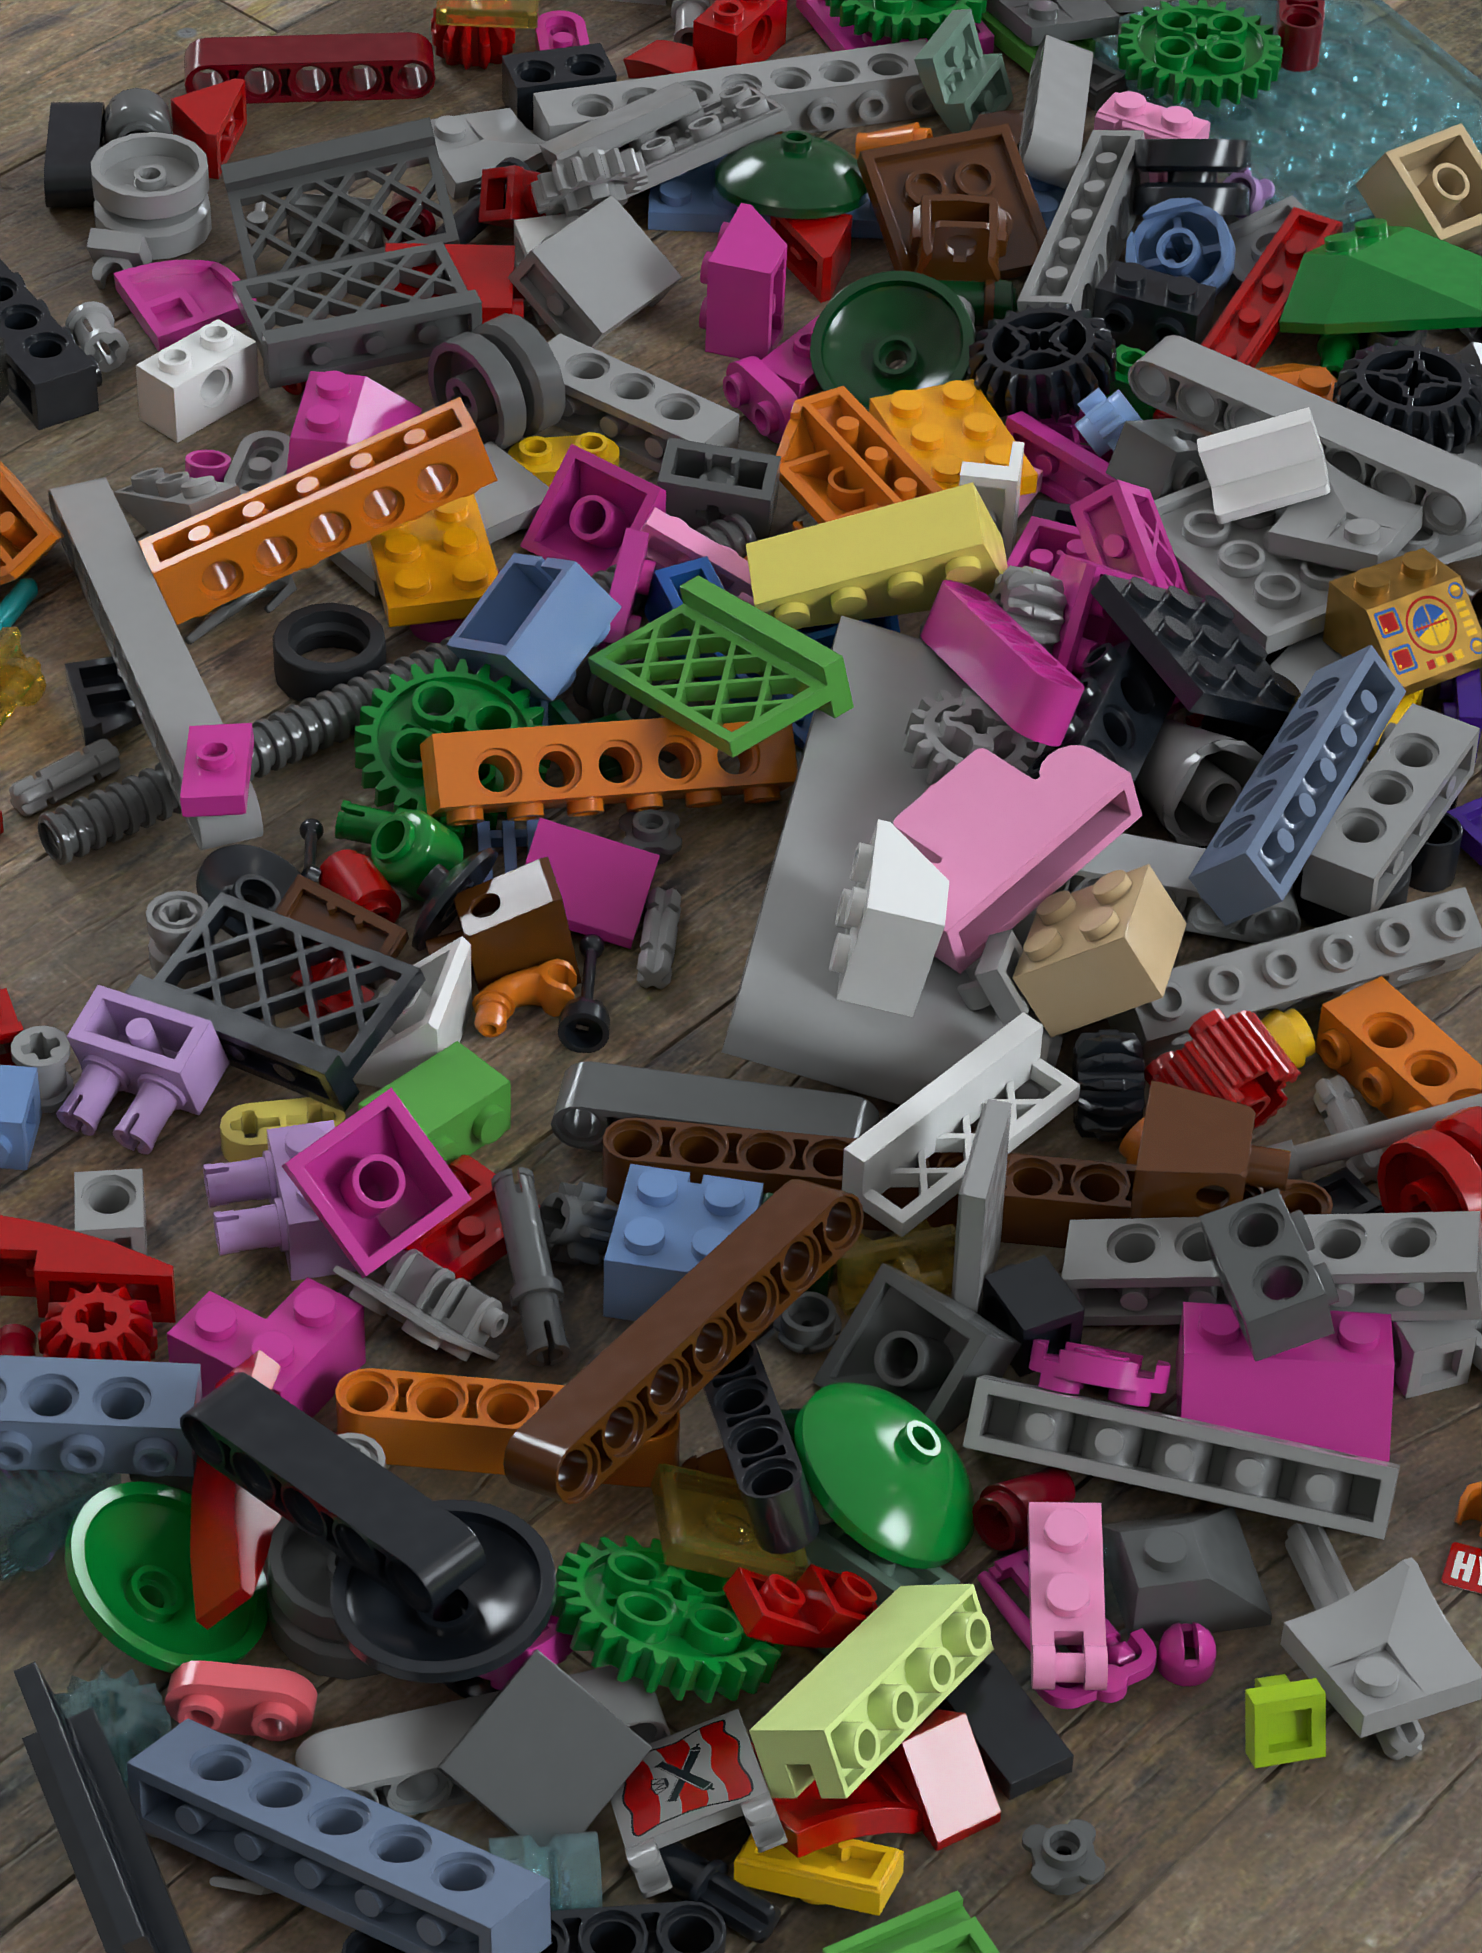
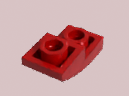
M810 1564L796 1584L779 1574H771L768 1577L738 1567L723 1587L747 1637L788 1646L836 1648L878 1608L875 1602L877 1600L875 1590L862 1577L849 1571L838 1574Z

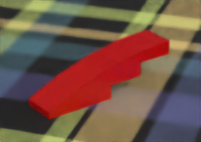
M0 1215V1296L36 1297L38 1318H45L48 1313L49 1303L66 1302L70 1288L85 1294L93 1292L98 1282L107 1293H112L126 1286L133 1300H146L153 1322L176 1323L177 1306L174 1267L172 1265L108 1240L47 1223Z
M259 1349L218 1381L215 1389L235 1373L244 1372L272 1390L281 1366ZM198 1455L191 1494L190 1560L196 1622L208 1630L253 1596L269 1552L274 1528L280 1522L282 1516L207 1464Z

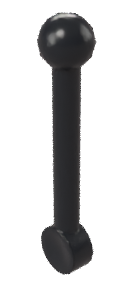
M310 818L303 821L299 828L300 835L305 840L304 867L300 875L317 882L321 874V869L316 866L317 841L322 837L324 828L319 820Z

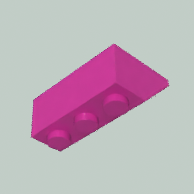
M1183 1302L1176 1351L1177 1416L1389 1462L1395 1368L1391 1314L1330 1311L1335 1333L1255 1362L1230 1304Z

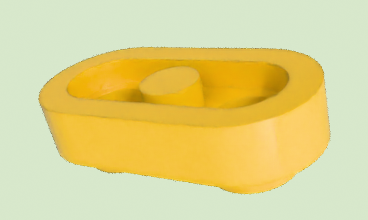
M587 432L574 436L527 437L514 444L509 449L508 455L550 487L571 444L618 467L620 451L618 445L613 440L600 433Z

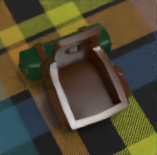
M964 194L922 195L919 206L913 208L910 222V252L916 254L918 260L915 272L942 282L956 295L962 296L970 302L975 315L974 326H982L983 329H988V321L991 319H1005L1007 310L1018 312L1016 288L1013 287L1012 281L1001 279V272L999 270V258L1006 256L1009 239L1006 212L999 208L998 198Z

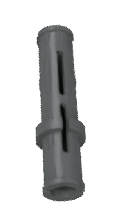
M518 1167L519 1184L515 1185L512 1168H509L494 1175L491 1185L496 1196L514 1283L509 1294L511 1307L521 1317L528 1362L531 1365L543 1367L544 1358L542 1351L547 1350L550 1366L556 1365L569 1358L571 1354L560 1310V1305L564 1301L563 1297H565L562 1282L553 1276L534 1186V1174L530 1169Z

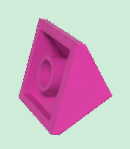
M571 444L520 547L544 559L549 557L576 561L590 576L600 570L606 571L607 568L618 562L626 528L640 531L655 507L666 513V490Z
M539 818L525 865L544 857L549 858L563 899L569 929L584 935L595 934L601 937L603 941L631 949L660 855Z

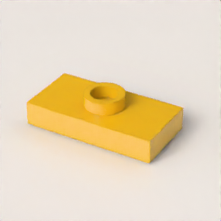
M751 1833L734 1861V1880L746 1887L800 1898L802 1901L810 1904H827L880 1916L903 1874L904 1851L870 1842L849 1839L797 1858L782 1845L759 1853Z

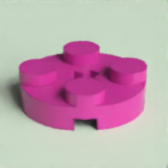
M1033 1340L1029 1369L1040 1373L1038 1387L1070 1394H1080V1389H1083L1084 1383L1108 1387V1400L1142 1407H1149L1153 1393L1163 1394L1167 1392L1171 1364L1158 1360L1154 1373L1141 1369L1143 1355L1073 1342H1066L1065 1350L1060 1349L1059 1355L1048 1354L1049 1340Z

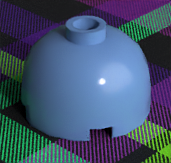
M1172 198L1150 207L1142 215L1145 220L1138 225L1135 233L1131 230L1126 242V263H1138L1146 269L1176 277H1189L1198 283L1216 287L1215 297L1226 287L1235 269L1236 249L1228 225L1219 213L1210 207L1204 206L1199 200L1193 198Z

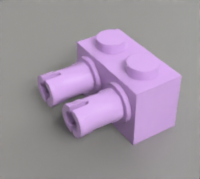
M97 985L67 1035V1039L83 1071L71 1093L57 1111V1118L67 1128L78 1132L82 1126V1133L92 1136L118 1091L135 1094L136 1096L127 1112L115 1127L113 1136L122 1146L134 1151L138 1145L139 1153L149 1154L174 1110L181 1109L200 1115L229 1065L228 1058L212 1022L189 1013Z
M333 1120L267 1129L268 1150L262 1152V1157L228 1163L203 1164L204 1183L209 1208L255 1199H269L271 1204L236 1211L213 1212L215 1237L220 1256L245 1250L279 1246L281 1252L285 1251L291 1281L306 1279L307 1277L315 1278L335 1275L336 1273L333 1272V1269L336 1265L351 1272L357 1271L282 1168L284 1163L334 1129Z

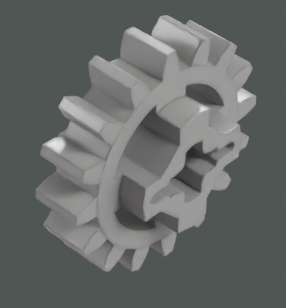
M596 146L578 149L577 153L565 159L554 161L551 167L552 172L537 175L538 180L531 182V190L539 214L545 213L546 216L560 213L566 214V217L582 216L611 195L621 205H625L628 201L626 195L640 192L641 186L648 184L649 181L641 152L635 153L632 148L619 152L618 148L599 150Z
M963 687L960 697H954L945 688L940 689L937 700L928 696L922 697L919 708L912 709L904 733L907 736L903 749L913 754L910 765L913 769L927 768L929 774L926 782L930 785L937 783L962 760L979 748L989 750L1029 777L1030 775L1027 773L1028 768L1039 757V754L1036 753L1039 742L1026 738L1014 731L980 697L974 696L970 688Z

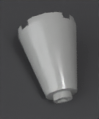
M1165 718L1134 784L1175 843L1194 847L1208 846L1263 755L1244 741Z

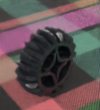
M1048 302L1043 308L1034 309L1027 304L1026 310L1018 313L1007 310L1005 319H991L988 321V329L976 332L975 343L969 346L970 368L968 369V377L975 380V388L983 392L999 417L1010 416L1020 411L1038 421L1052 418L1056 423L1060 416L1066 414L1079 417L1080 407L1078 403L1098 387L1105 396L1110 393V383L1116 380L1117 352L1111 331L1105 327L1102 318L1092 317L1090 309H1082L1075 312L1072 304H1066L1061 308H1053L1051 303Z
M1396 340L1391 347L1374 343L1371 351L1365 349L1357 350L1353 359L1344 361L1343 369L1339 373L1338 382H1335L1332 400L1336 404L1449 453H1464L1467 444L1476 442L1477 435L1482 428V377L1476 375V366L1470 363H1462L1460 354L1446 355L1442 353L1441 346L1430 349L1422 347L1419 341L1415 346L1403 345L1399 340Z

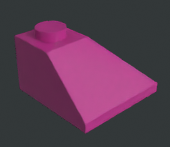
M392 1087L282 1165V1168L362 1279L472 1199Z

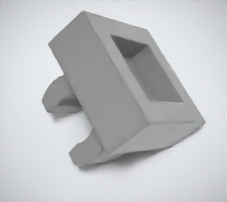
M91 227L87 249L94 262L92 276L98 289L105 288L106 279L112 272H119L152 263L153 256L143 234Z
M1012 929L989 935L981 958L965 969L972 982L961 984L957 989L968 1009L978 1010L992 1005L1002 1024L1010 1023L1023 1012L1028 1014L1030 1009L1029 1003L1012 979L1019 958L1023 953V948Z

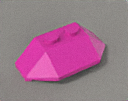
M310 371L290 436L286 475L422 414V408L367 376L349 375L340 371Z

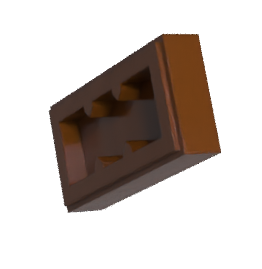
M300 874L297 875L274 911L285 917L397 959L409 940L406 929ZM289 939L282 940L296 948L294 941ZM384 979L366 985L377 990Z

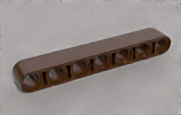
M792 1179L785 1183L514 1433L506 1447L503 1461L504 1472L509 1482L520 1488L567 1504H577L586 1499L852 1248L861 1233L864 1219L863 1206L859 1198L849 1192L801 1179Z

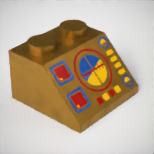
M1424 548L1407 552L1402 556L1371 567L1362 568L1357 572L1329 581L1323 641L1343 657L1372 645L1406 690L1404 696L1482 667V629L1461 576Z

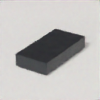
M995 1652L989 1654L939 1704L938 1707L941 1710L966 1713L986 1771L1008 1800L1072 1772L1074 1755Z

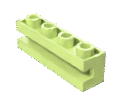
M974 1584L900 1586L749 1730L771 1798H797L814 1780L816 1781L821 1798H847L994 1650L991 1641L990 1625L986 1616L982 1613Z

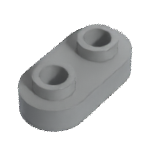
M265 430L254 432L243 438L224 477V483L239 485L242 495L285 476L290 436L278 431Z

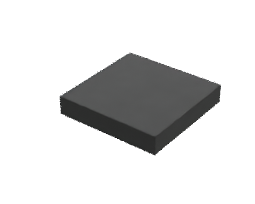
M536 1649L521 1664L442 1760L437 1769L551 1867H556L652 1747Z

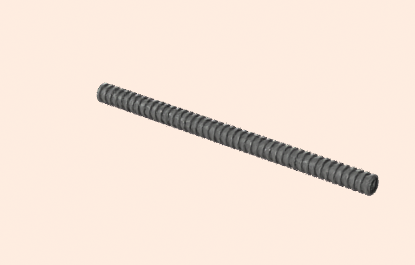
M735 513L727 515L723 520L717 519L708 526H701L695 530L714 542L733 549L742 558L747 556L746 544L756 541L755 534L749 523L742 516ZM617 564L610 566L606 571L600 570L591 576L608 594L610 593ZM637 593L632 614L639 610V608H645L648 596ZM452 636L444 638L440 644H430L425 650H416L410 654V657H400L394 664H384L378 671L370 670L363 675V678L354 677L348 681L347 685L341 683L333 687L332 691H322L316 695V699L308 697L300 702V706L292 704L284 709V713L276 711L268 716V720L264 718L256 720L252 723L254 748L250 781H253L254 776L258 778L266 776L270 773V769L274 771L282 769L286 766V762L296 763L302 759V755L312 756L318 751V748L325 750L330 748L334 742L341 743L347 740L350 735L355 736V726H359L361 707L371 706L372 690L374 688L388 692L389 676L394 673L408 682L410 681V668L412 664H417L427 675L433 673L435 659H441L447 672H455L460 659L446 646ZM468 667V673H470V674H475V673ZM159 762L155 765V770L145 768L139 772L138 777L135 775L125 777L122 780V785L113 782L105 788V792L97 789L89 794L88 799L82 796L76 798L72 802V807L68 804H63L56 808L55 814L50 811L42 813L38 819V834L48 855L58 864L65 865L72 861L73 855L81 858L89 853L90 848L99 850L106 845V841L115 843L123 838V833L131 836L139 831L140 826L149 828L156 823V819L165 821L172 816L173 812L180 814L182 810Z

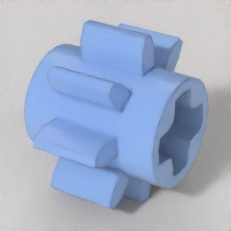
M1098 387L1078 403L1085 416L1074 425L1096 454L1101 457L1110 449L1115 450L1125 421L1142 420V418L1119 389L1107 398Z

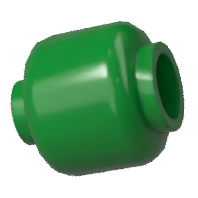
M408 809L390 816L380 823L371 840V860L394 889L410 900L425 902L426 900L416 893L422 881L439 863L450 871L462 862L463 846L458 835L426 812Z

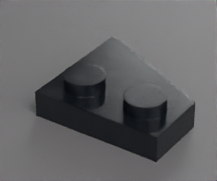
M113 656L65 664L66 682L85 746L99 739L109 740L142 724Z

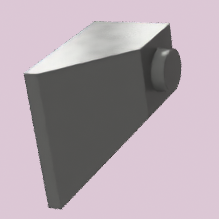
M882 1263L814 1377L813 1382L821 1388L830 1384L850 1382L887 1390L919 1409L947 1436L969 1418L977 1377L990 1375L1002 1378L1022 1344L965 1305L894 1267Z
M1234 1507L1102 1524L1103 1559L1129 1638L1130 1633L1143 1628L1152 1641L1160 1640L1164 1632L1172 1624L1178 1622L1180 1624L1196 1622L1204 1626L1211 1633L1271 1625L1272 1613Z

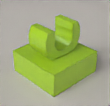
M1285 1674L1255 1678L1256 1688L1245 1689V1753L1254 1768L1326 1757V1693L1317 1678L1290 1682Z

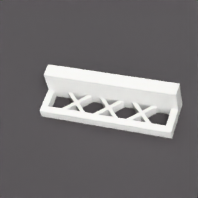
M1023 1012L844 1148L842 1191L857 1196L863 1206V1211L903 1237L959 1193L975 1133H971L970 1125L980 1118L983 1104H987L988 1099L1012 1103L1008 1143L1009 1154L1078 1100L1080 1084L1040 1058L1043 1025ZM1032 1079L1051 1093L1044 1099H1015L1014 1091L1026 1081ZM935 1152H963L964 1161L955 1168H926V1159ZM890 1187H919V1196L903 1209L893 1204L881 1194Z

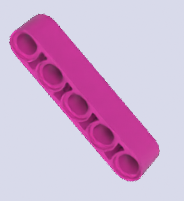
M943 580L920 635L921 639L1014 731L1045 745L1060 746L1085 689L1084 685L988 595L966 584L952 580Z

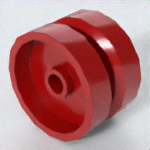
M1482 1107L1462 1108L1438 1120L1430 1130L1416 1131L1387 1148L1380 1157L1377 1174L1380 1200L1385 1213L1480 1211L1482 1221Z

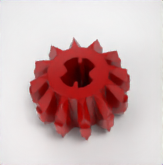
M443 0L441 6L433 9V18L431 19L432 44L435 48V55L445 58L447 65L462 64L468 70L471 66L487 69L488 63L501 64L503 55L513 53V44L516 41V27H514L511 6L501 3L500 0Z
M98 1282L93 1292L85 1294L70 1288L66 1302L49 1303L48 1313L45 1316L46 1321L40 1323L38 1345L39 1352L43 1354V1357L148 1362L156 1358L155 1351L158 1349L157 1329L153 1327L151 1312L147 1307L146 1300H133L126 1286L112 1293H107Z

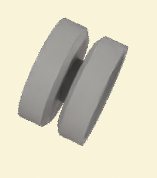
M159 132L135 133L114 139L97 150L90 162L95 198L94 216L96 228L143 234L153 260L171 259L189 253L206 241L212 229L211 208L207 193L209 191V172L206 153L195 142L173 134Z

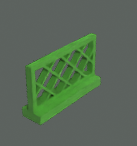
M699 575L679 586L683 599L682 605L588 657L592 674L732 758L816 709L835 719L854 708L842 655ZM684 628L691 633V636L669 637ZM720 652L725 655L721 657L700 658V655L704 653ZM686 655L685 660L658 662L659 657ZM645 658L644 663L620 665L627 660ZM756 673L761 676L735 679L736 674ZM722 676V679L718 681L693 683L694 678ZM680 679L679 684L652 685L653 681ZM772 695H794L790 699L771 700ZM759 696L756 702L729 704L732 698ZM716 700L715 705L687 706L688 702ZM750 721L733 732L723 727L724 723Z

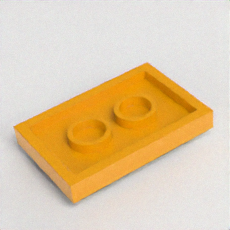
M974 379L954 380L943 385L916 390H900L890 395L870 398L869 413L943 490L959 486L962 461L1009 466L1012 443L1015 440L983 392L975 388ZM1023 454L1020 496L1036 493L1038 473L1025 454Z
M474 494L460 497L427 512L417 520L400 524L374 536L366 542L389 627L466 618L499 574Z

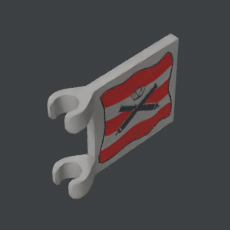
M738 1709L650 1743L651 1750L610 1799L629 1865L636 1876L644 1899L672 1888L659 1848L742 1815L745 1816L759 1853L788 1842Z

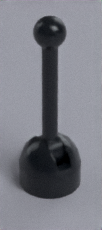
M588 934L581 939L579 944L580 952L584 956L581 996L568 1001L560 1013L558 1024L559 1040L566 1048L577 1053H592L600 1050L608 1042L610 1032L608 1010L601 1001L593 1000L597 958L604 951V942L598 935ZM576 1026H585L587 1030L578 1029Z

